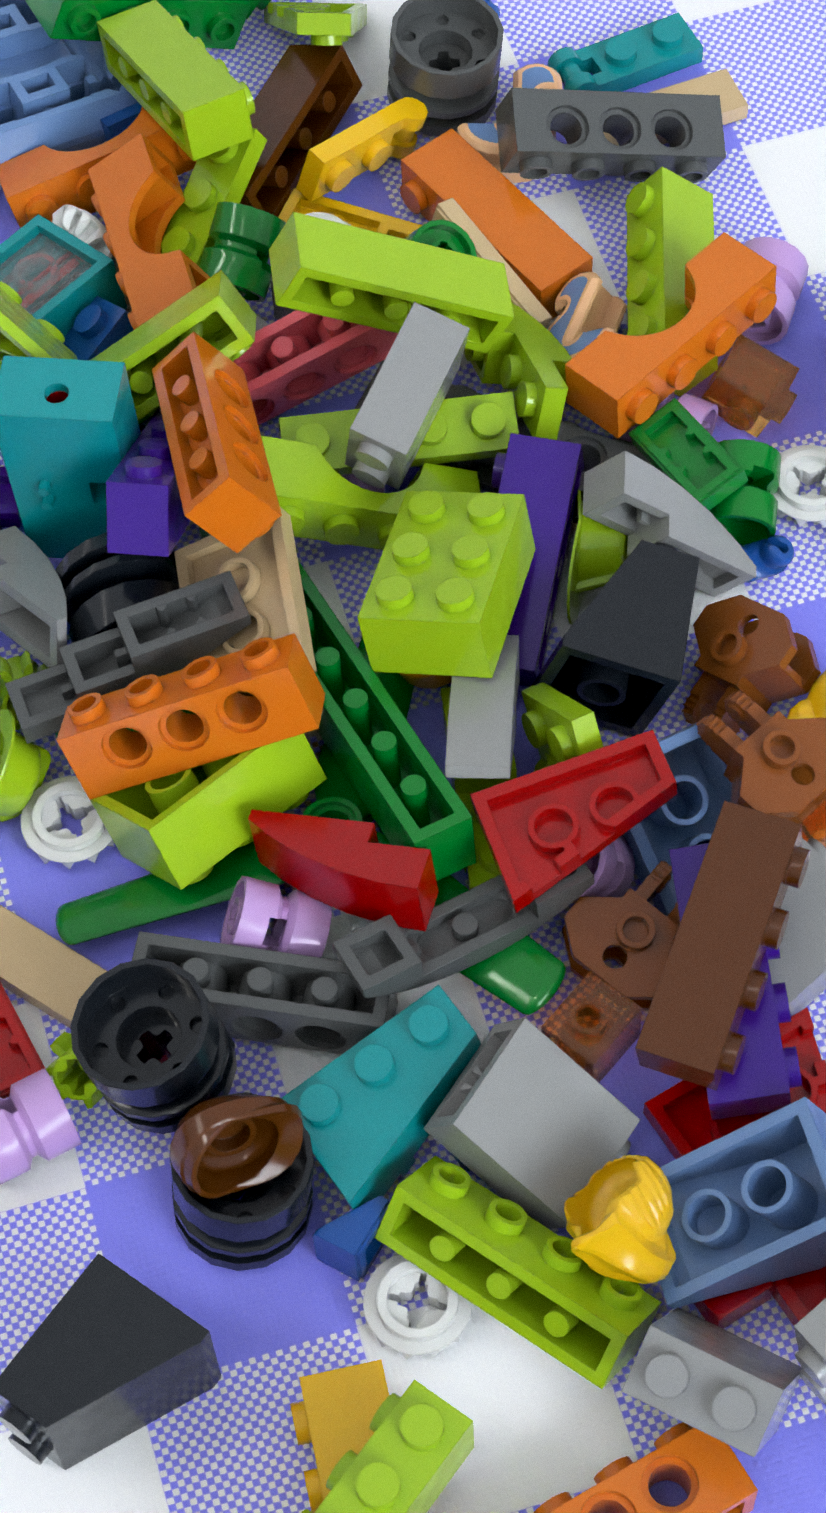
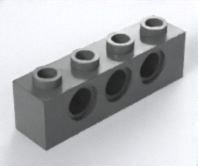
M511 88L495 110L501 172L520 173V176L525 179H541L551 174H572L574 179L580 181L595 180L608 175L624 176V179L629 182H644L663 166L684 179L697 183L705 180L726 158L720 95ZM551 131L560 133L566 139L567 144L556 140ZM603 132L612 135L617 140L619 146L609 142ZM655 134L662 136L670 147L660 143Z
M142 931L138 933L132 961L144 958L169 961L192 974L231 1038L343 1054L396 1015L398 1005L397 993L364 998L339 960Z

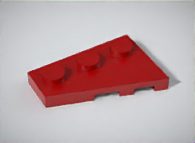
M653 730L480 790L470 794L474 812L515 913H518L676 796L677 785Z

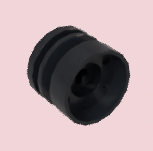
M106 532L85 540L69 551L57 566L56 572L61 579L66 596L67 622L70 625L69 636L71 643L116 628L114 611L179 589L174 555L175 549H173L169 557L107 553Z
M151 958L120 963L97 977L79 999L70 1025L72 1050L87 1076L96 1088L100 1090L115 1114L137 1130L158 1134L175 1132L179 1122L191 1108L208 1099L230 1093L237 1070L235 1043L195 977L175 963ZM166 1055L168 1059L161 1063L160 1060Z
M244 1092V1093L228 1094V1095H221V1096H229V1095H257V1094H252V1093ZM304 1126L300 1152L292 1165L283 1173L265 1183L218 1198H205L189 1190L176 1173L170 1159L176 1228L188 1248L211 1265L236 1271L264 1268L290 1254L306 1234L313 1208L314 1158L310 1135Z

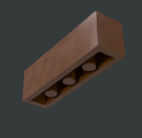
M289 45L254 100L255 113L250 115L252 128H256L267 139V142L240 204L263 210L278 217L293 189L298 184L309 149L329 139L363 86L343 45Z
M724 801L635 1047L639 1065L715 1091L718 1089L723 1072L735 1074L746 1042V1036L737 1033L745 1009L757 1011L767 983L768 973L759 970L767 947L778 950L787 927L789 911L781 909L788 886L800 888L808 867L811 850L802 848V824Z

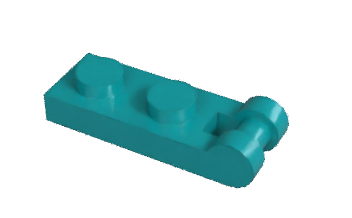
M678 12L578 50H574L571 47L561 48L551 55L547 66L552 67L560 74L562 82L565 83L564 90L623 92L702 62L703 46Z

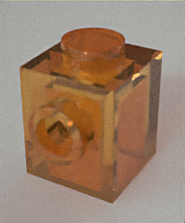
M741 334L719 362L718 370L713 373L701 398L717 404L719 409L718 415L724 418L730 426L744 430L757 438L770 420L780 424L787 415L797 397V394L789 390L799 368Z
M590 971L541 1026V1032L600 1083L640 1036L642 1008Z

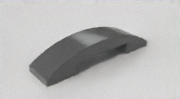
M584 863L518 913H515L502 878L498 875L434 907L426 932L398 927L391 914L332 942L333 950L364 998L385 996L418 988L465 970L523 939L579 898L594 884V875Z

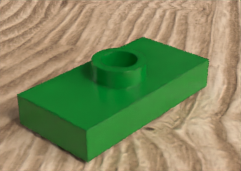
M676 398L672 399L651 415L647 421L639 424L628 433L632 443L654 467L682 486L709 511L748 482L745 470Z

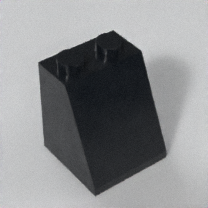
M641 540L564 634L531 686L544 682L594 711L597 725L630 736L643 733L681 682L700 558L680 552L667 544H654Z
M98 1253L0 1374V1408L2 1410L0 1422L12 1432L8 1440L17 1450L38 1465H41L48 1457L62 1469H69L214 1388L222 1375L210 1331Z

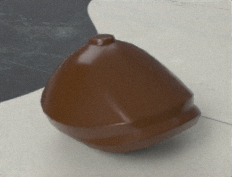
M229 1095L201 1102L184 1115L174 1133L169 1154L173 1168L189 1190L205 1198H218L265 1183L279 1176L290 1167L300 1152L304 1124L302 1112L297 1105L288 1104L285 1100L273 1096Z

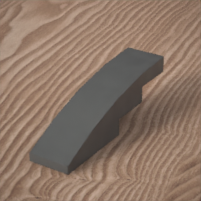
M231 571L114 611L116 628L60 647L59 651L63 663L5 683L26 743H31L58 732L67 706L71 705L81 696L89 693L107 694L125 688L137 678L145 675L154 674L159 677L184 669L190 662L204 657L252 623L250 615Z

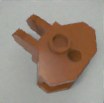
M743 595L706 605L693 624L700 657L694 666L702 675L690 691V696L686 697L682 712L686 718L685 721L690 724L698 723L705 716L713 714L737 734L740 732V727L737 722L728 716L729 714L725 710V702L723 700L732 692L735 693L740 690L742 693L745 692L748 697H751L753 702H756L767 712L772 703L807 694L814 681L821 674L813 643L806 636L797 632L794 633L790 620L783 613Z
M740 690L735 693L732 692L723 700L725 702V710L728 712V716L737 722L738 726L749 736L746 740L743 741L729 726H726L723 721L713 714L705 716L696 724L701 740L710 746L711 750L727 765L723 775L732 783L730 802L801 824L826 801V718L787 719L780 711H777L771 717L756 702H753L751 697H748L745 692L742 693Z
M664 860L653 869L636 891L629 888L623 897H580L564 916L565 925L561 932L570 971L621 1011H649L680 925L677 902L668 916L650 904L657 893H661L672 879V866ZM615 960L622 967L611 968L605 964V961Z

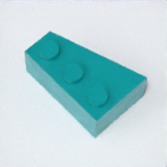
M439 984L281 1098L288 1104L297 1105L302 1112L303 1126L310 1135L313 1156L352 1210L379 1195L384 1197L399 1175L404 1178L416 1162L414 1155L430 1135L424 1130V1127L481 1045L477 1033Z

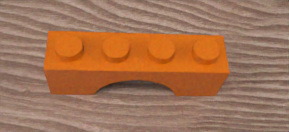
M142 107L137 118L127 129L100 145L78 151H57L42 145L0 164V184L21 228L38 214L52 222V214L66 204L76 206L91 214L96 212L91 200V196L95 194L88 169L140 133L173 162L177 176L194 169L197 160L192 161Z
M142 133L88 169L95 194L91 196V200L96 211L103 218L107 232L103 234V239L109 251L116 258L119 271L115 274L121 290L129 299L132 311L128 313V319L134 330L210 278L207 273L180 249L161 254V243L165 230L173 215L184 203L185 198L173 162Z
M723 232L685 264V305L689 310L686 316L674 326L649 335L630 336L604 331L565 364L566 385L568 386L566 402L617 439L635 424L644 423L654 413L657 405L675 390H682L687 387L697 371L715 356L720 357L732 347L736 338L752 324L761 323L770 315L777 300L775 294L777 266Z

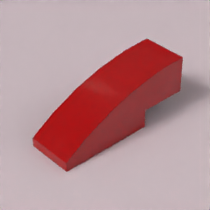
M251 810L248 821L258 860L284 882L311 898L345 913L371 921H377L391 914L398 927L426 932L439 893L431 849L380 844L375 823Z

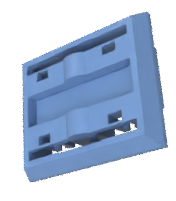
M0 0V164L42 145L57 151H78L106 142L100 119L131 106L138 101L108 70L101 41L52 39L41 26L25 0Z

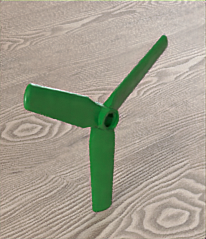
M362 637L358 649L370 665ZM374 672L407 720L414 685L407 683L399 673ZM324 743L318 762L327 779L315 788L316 801L310 804L302 815L373 822V816ZM377 832L380 844L391 845L384 834ZM252 841L245 846L237 847L216 863L211 873L203 880L190 884L182 890L151 873L64 903L58 908L56 913V929L65 943L77 945L230 901L232 892L241 876H248L279 886L286 882L259 862L255 844ZM451 875L438 880L439 893L434 907L469 889ZM527 935L499 953L459 973L522 1014L530 1015L544 1007L553 998L562 984L566 967L562 961Z

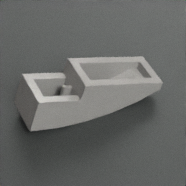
M625 450L584 472L583 515L627 535V557L641 540L654 544H667L680 552L699 557L695 588L713 597L756 578V565L736 539L707 508L656 467Z
M16 526L0 530V631L50 668L63 663L59 648L67 645V604L61 579L50 559L34 541Z
M519 635L506 636L492 678L452 676L445 758L446 778L510 779L517 729L516 704L520 682Z

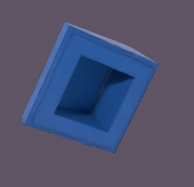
M379 1195L317 1229L312 1235L317 1259L358 1282L361 1278L364 1279L384 1246L383 1243L374 1237L387 1210L389 1200Z

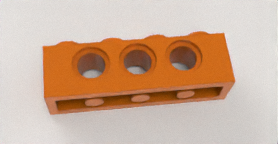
M193 331L152 368L153 378L184 516L231 550L239 553L255 538L266 534L282 514L244 370Z
M295 633L274 640L270 637H264L250 642L240 651L218 658L204 656L190 662L184 669L158 677L157 675L149 674L139 677L127 687L107 694L89 693L83 695L67 706L56 741L88 798L91 800L319 729L326 694ZM238 692H247L254 696H245ZM181 710H188L195 714H188ZM126 728H130V729L136 730V731H138V732H133V731L127 730Z
M682 1422L670 1428L654 1442L656 1450L634 1463L629 1456L610 1463L594 1477L596 1485L574 1498H572L569 1492L560 1493L544 1502L534 1513H749L753 1511L758 1489L728 1444ZM673 1481L685 1490L688 1498L677 1506H664L653 1499L649 1489L657 1482Z

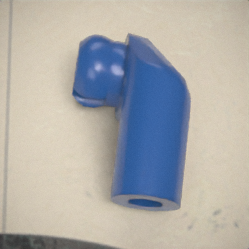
M774 535L768 539H762L743 546L739 544L756 565V578L746 583L775 576L783 572L794 558L792 543L781 535Z

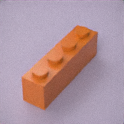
M449 129L401 159L402 185L400 186V194L408 209L414 214L420 213L425 219L431 221L437 204L454 198L552 316L551 320L557 317L555 300L558 294L571 278L580 273L592 272L593 257L454 129Z

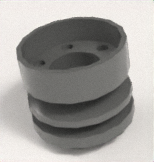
M407 0L395 13L390 33L387 98L390 104L404 97H413L425 104L428 114L423 128L418 132L432 136H440L451 128L457 132V127L462 123H485L495 110L504 33L498 14L484 0Z

